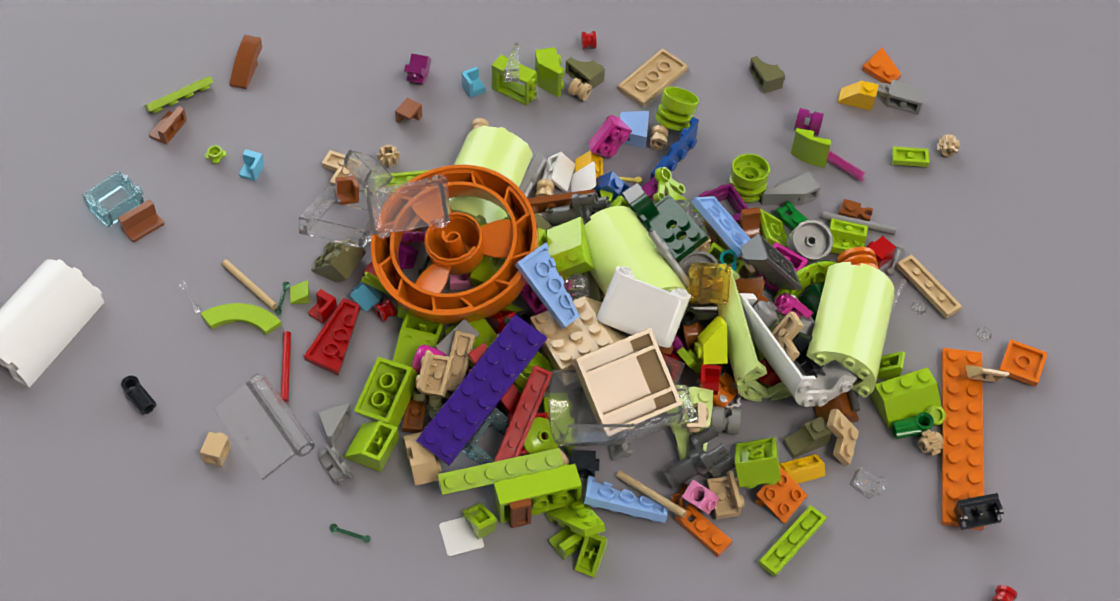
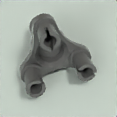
M596 192L583 195L580 193L573 194L570 205L546 209L545 212L549 214H545V220L553 227L582 217L585 225L591 220L590 216L595 209L609 208L610 200L608 196L598 198Z
M713 425L697 434L695 432L690 435L689 456L670 466V469L667 471L666 469L663 471L673 489L676 488V485H681L698 474L710 478H718L736 467L735 461L729 455L723 443L707 453L703 450V444L719 436ZM728 456L727 458L723 459L722 461L718 462L717 464H714L715 462H717L718 460L722 459L723 457Z

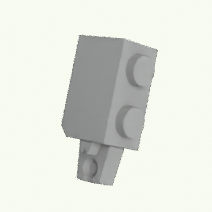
M893 79L891 84L877 83L879 86L876 95L886 98L885 104L888 107L919 115L926 88Z

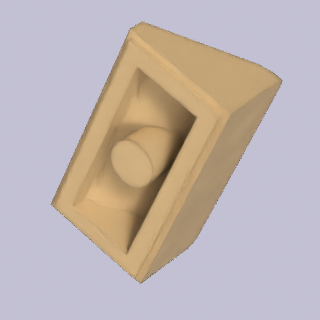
M966 365L968 378L995 383L1010 375L1009 372Z

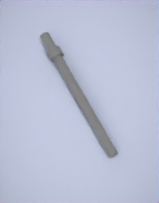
M655 230L649 233V237L656 245L655 249L659 254L663 255L697 304H706L669 252L668 245L662 242Z

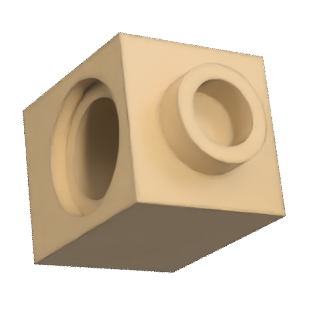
M209 432L200 450L202 461L222 467L231 448L229 437L220 432Z

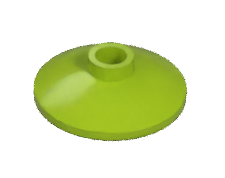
M542 417L534 418L523 446L529 454L556 449L560 443L559 432L550 420ZM542 433H544L546 437L545 440H543L541 437Z

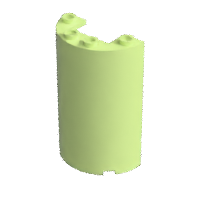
M482 126L472 130L467 135L454 165H476L494 170L510 179L519 187L533 154L526 142L505 128ZM468 196L447 199L452 212L468 214L479 225L503 220L507 217L506 212L502 208L485 199Z
M614 206L590 216L591 220L584 225L594 264V269L590 270L604 295H606L617 266L630 268L635 279L668 292L677 288L687 291L663 255L659 254L655 249L656 245L649 237L648 230L631 208Z
M841 262L828 268L811 335L813 338L809 343L806 356L820 366L833 360L838 361L861 378V380L853 383L852 390L865 398L873 392L876 385L895 297V288L888 276L870 265L861 263L858 266L851 265V262Z
M730 267L721 270L719 275L713 280L710 290L713 302L718 306V316H721L727 323V353L738 393L745 399L761 402L762 398H770L771 401L792 396L783 382L772 386L763 384L758 379L767 374L766 367L760 363L765 357L751 339L735 280L739 279L740 276Z

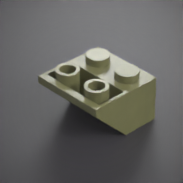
M352 237L341 238L335 242L331 241L324 247L325 251L323 254L316 258L314 261L315 265L311 271L334 282L347 280L366 252Z

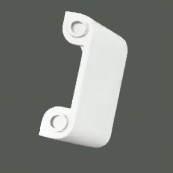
M617 266L597 319L603 324L631 335L651 328L657 344L670 348L691 295L681 288L668 292L634 278L630 268Z

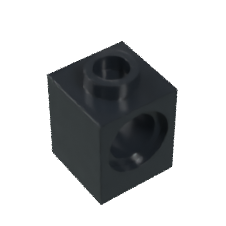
M571 450V464L576 465L579 477L588 478V475L595 477V471H599L600 459H596V451Z

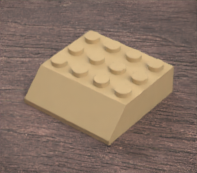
M585 296L573 300L580 317L564 329L560 327L549 311L530 317L532 327L548 337L541 348L563 385L579 379L572 362L573 359L626 338L623 331L598 321L597 315L602 305L600 301Z
M651 328L572 360L602 436H609L682 405Z

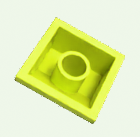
M717 316L697 336V342L694 343V352L703 364L728 363L727 323L721 316Z

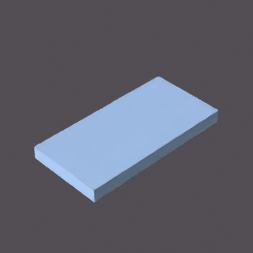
M714 196L694 197L691 203L729 248L736 253L737 257L742 256L741 246L751 240L750 237Z

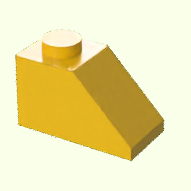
M859 81L841 88L838 103L872 111L879 84Z

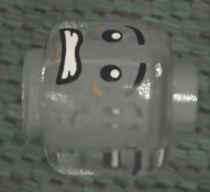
M574 273L565 280V290L570 294L572 300L583 296H590L589 279L580 273Z

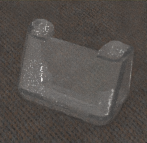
M442 174L434 175L432 179L424 178V180L391 186L365 188L372 235H378L379 238L390 237V233L433 225H436V228L447 227V223L451 222L447 176Z

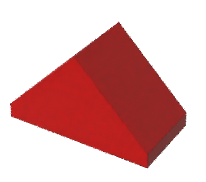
M503 309L499 313L486 318L494 332L500 334L513 318L515 312Z

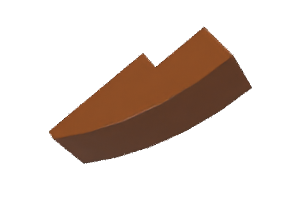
M244 34L229 83L231 87L247 89L258 65L257 58L263 47L261 37Z

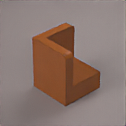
M408 97L395 110L396 122L398 123L404 118L408 120L414 118L419 121L423 116L422 104Z
M354 176L335 178V195L341 205L359 203V185Z

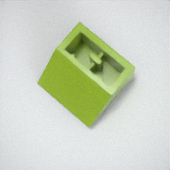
M556 47L536 49L535 71H537V86L557 97H561V89H564L562 79L564 77V68L560 67L561 55L557 54Z
M380 420L363 423L344 458L382 472L399 441L398 427Z

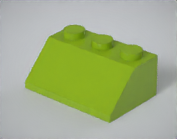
M378 356L354 412L371 421L380 420L398 427L415 390L416 378L420 374L412 367Z
M928 367L877 383L870 396L888 429L892 428V421L916 417L919 413L925 412L930 406H941L937 382Z

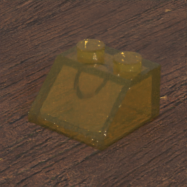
M691 263L688 271L689 287L687 289L688 294L691 295L689 302L728 304L731 264Z

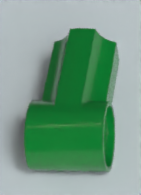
M921 412L916 417L892 421L893 436L896 439L916 435L921 437V433L929 429L931 430L934 419L929 413Z

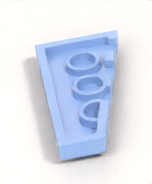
M545 243L517 262L515 266L560 327L564 329L580 316L570 294L565 290L563 278L559 276L555 268L556 263L551 258L548 252L549 247Z
M588 475L584 504L594 508L608 509L611 512L629 514L632 517L650 519L653 522H666L668 509L645 496L635 497L632 491L627 489L623 491L612 488L613 484L608 482L603 484L595 482V477Z

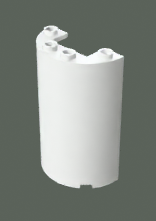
M60 259L57 261L45 260L0 308V365L9 369L15 381L30 388L105 303L101 297L102 292L86 280L79 269L75 267L70 268Z
M739 293L752 341L799 405L804 407L818 405L821 407L843 392H848L852 389L853 383L857 380L856 375L836 360L824 365L822 369L826 374L825 376L821 373L817 374V378L815 376H806L801 369V366L806 361L801 365L798 364L797 360L792 362L752 306L757 301L756 296L750 293ZM804 316L801 317L804 320L815 323L811 316L809 319Z

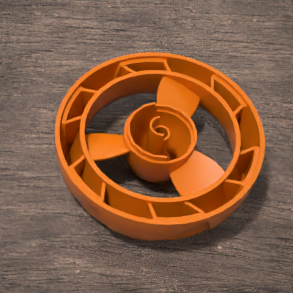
M476 165L443 166L414 177L400 187L383 206L372 232V263L376 275L385 290L407 312L436 324H459L464 319L469 323L489 318L510 305L522 291L527 281L515 264L539 247L538 226L527 197L514 182L504 175ZM464 196L485 199L502 208L510 220H497L480 227L479 223L470 215L452 212L447 199ZM418 216L429 226L425 234L424 244L432 264L419 276L414 284L402 272L398 255L400 243L407 227ZM484 255L495 258H507L497 273L483 284L459 293H441L446 285L449 274L461 276L471 273L480 265Z

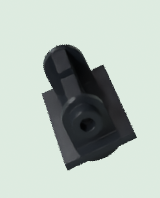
M808 345L796 359L798 364L801 365L806 361L801 366L806 376H815L817 378L819 373L825 376L826 374L822 369L824 365L820 366L806 356Z

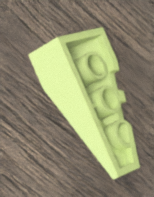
M699 387L676 390L682 405L668 410L667 415L671 419L672 433L675 434L678 444L677 451L680 461L689 456V436L693 434L687 432V429H681V424L692 423V404L706 403V408L709 411L706 428L710 426L713 409V390ZM707 443L703 444L704 447L702 448L704 451L707 449Z

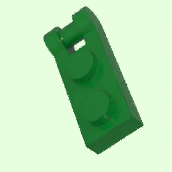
M786 201L783 207H778L774 210L775 217L780 219L791 231L800 223L808 220L794 208L790 201Z

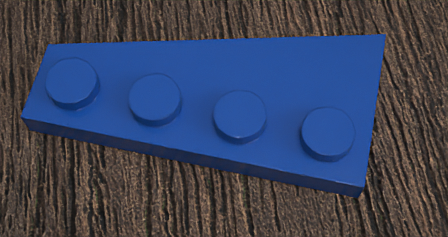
M691 118L689 121L690 127L682 130L678 143L673 142L667 156L664 155L651 172L650 180L655 177V170L659 167H666L669 171H674L678 162L686 157L690 148L693 149L696 146L699 122L697 118Z

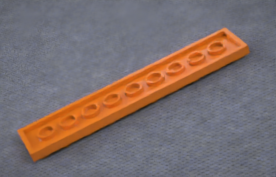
M943 348L941 351V406L946 416L941 424V436L944 440V445L941 449V525L960 527L954 513L958 500L984 496L983 382L968 378L966 365L982 367V352ZM985 526L976 527V528H971V529L983 530Z

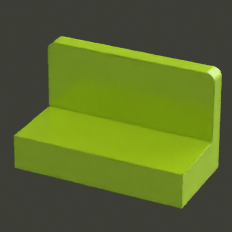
M567 526L550 538L549 544L565 560L582 547L585 537L572 532L570 527Z

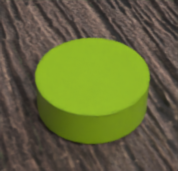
M930 406L925 411L932 415L934 419L932 426L943 423L946 413L941 406Z

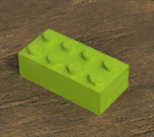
M563 464L558 468L542 469L537 473L521 474L516 478H504L494 483V502L500 524L509 522L510 502L530 498L532 504L531 516L569 506L575 501H581L582 484L575 464Z

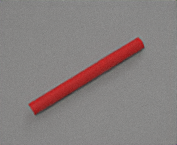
M289 331L283 333L281 402L289 401L291 332Z

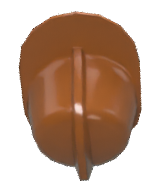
M681 321L680 327L686 339L688 350L694 348L697 336L705 328L698 322L688 326Z

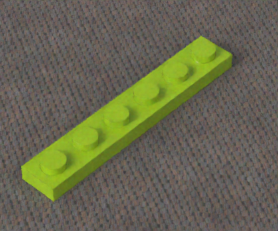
M560 448L441 473L437 476L441 494L447 495L492 485L504 478L512 479L521 474H533L542 469L558 468L563 465Z

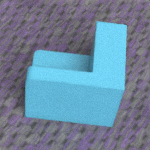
M477 67L462 72V87L470 98L486 92L484 84L479 79V69Z
M245 149L243 153L245 164L240 170L239 176L256 181L265 166L263 155Z
M360 283L353 288L350 296L364 311H368L380 301L383 294L380 290Z

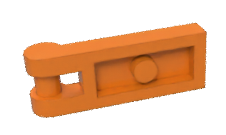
M689 503L684 508L687 511L686 516L682 518L676 515V522L716 557H719L732 544V540L698 512L693 504ZM689 517L694 519L692 523L688 521Z

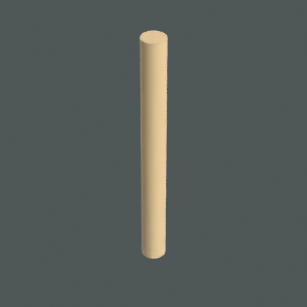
M228 260L222 262L224 268L272 310L277 307L276 302Z
M618 471L616 475L618 479L682 518L686 516L687 511L623 471Z

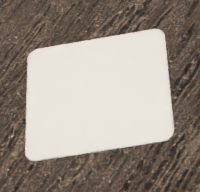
M594 161L572 174L571 192L591 190L596 186Z
M464 517L440 523L439 527L448 556L484 547L483 539L476 538L472 525Z

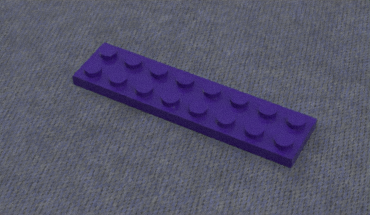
M514 315L416 442L450 466L545 344L548 337L517 315Z

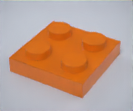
M1010 339L999 370L1009 372L1010 375L1008 377L1036 387L1048 353Z

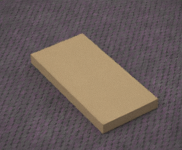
M662 48L621 82L617 90L644 108L663 92L666 87H669L683 75L689 66Z

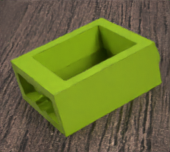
M501 54L491 65L492 89L527 106L537 97V71ZM507 75L525 83V86L508 79Z

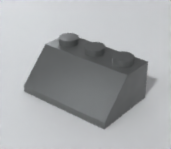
M759 233L741 246L744 262L747 265L751 264L759 275H764L769 284H774L779 289H802L793 263Z

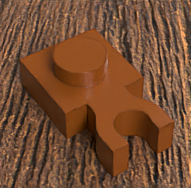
M843 199L839 215L870 222L873 208H862V203Z

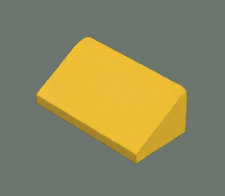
M817 454L780 463V466L797 484L826 475L825 463Z

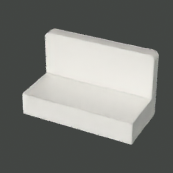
M562 152L548 157L542 179L553 181L558 188L566 192L569 188L575 163Z

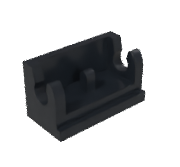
M998 493L958 500L954 508V513L961 530L1001 523L1002 518L1000 514H1004Z

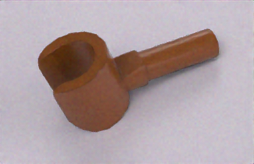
M685 483L682 484L678 493L671 496V502L679 504L681 508L684 507L682 495L687 487Z

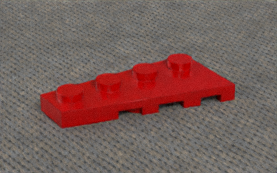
M343 298L305 353L304 360L339 375L361 310L360 305Z

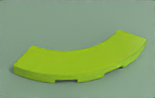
M817 262L798 270L796 273L802 289H779L774 301L784 292L789 295H795L798 298L807 286L813 283L825 282L829 266L838 262Z
M245 303L223 304L200 313L211 329L241 321L258 328L267 335L282 326V322L271 312L259 306Z

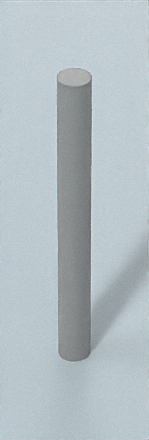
M823 212L822 219L830 221L831 219L866 225L868 229L894 235L896 232V227Z

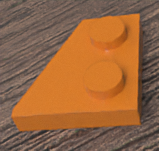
M883 48L868 60L862 68L863 72L882 83L891 84L892 79L897 81L901 76L900 71Z

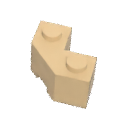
M422 432L403 436L406 455L410 463L415 486L438 481L437 475L442 473L440 462L435 460V456L416 442Z

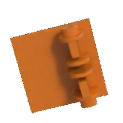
M780 466L781 481L773 485L764 484L756 493L755 502L759 506L766 505L785 524L808 495Z

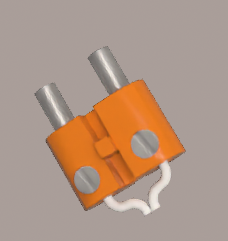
M721 372L718 395L713 394V404L728 409L729 407L738 408L741 405V395L738 393L735 379L728 372ZM738 394L737 404L729 406L728 403Z

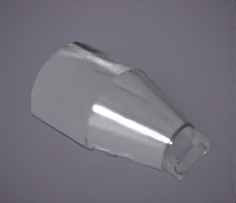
M576 370L552 371L548 403L549 422L553 439L559 446H620L674 427L681 422L696 421L699 415L697 410L693 408L688 386L674 385L685 408H682V405L637 424H597Z

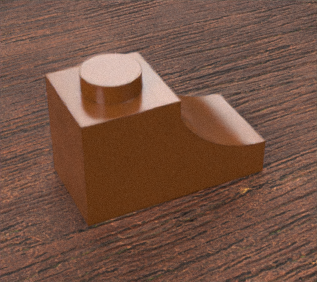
M759 207L742 209L738 225L750 239L758 233L763 237Z

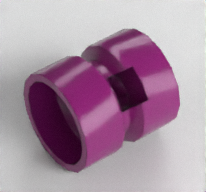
M799 108L794 130L796 128L814 131V135L818 136L824 113L816 111L810 113L808 109ZM806 118H810L809 125L804 124Z

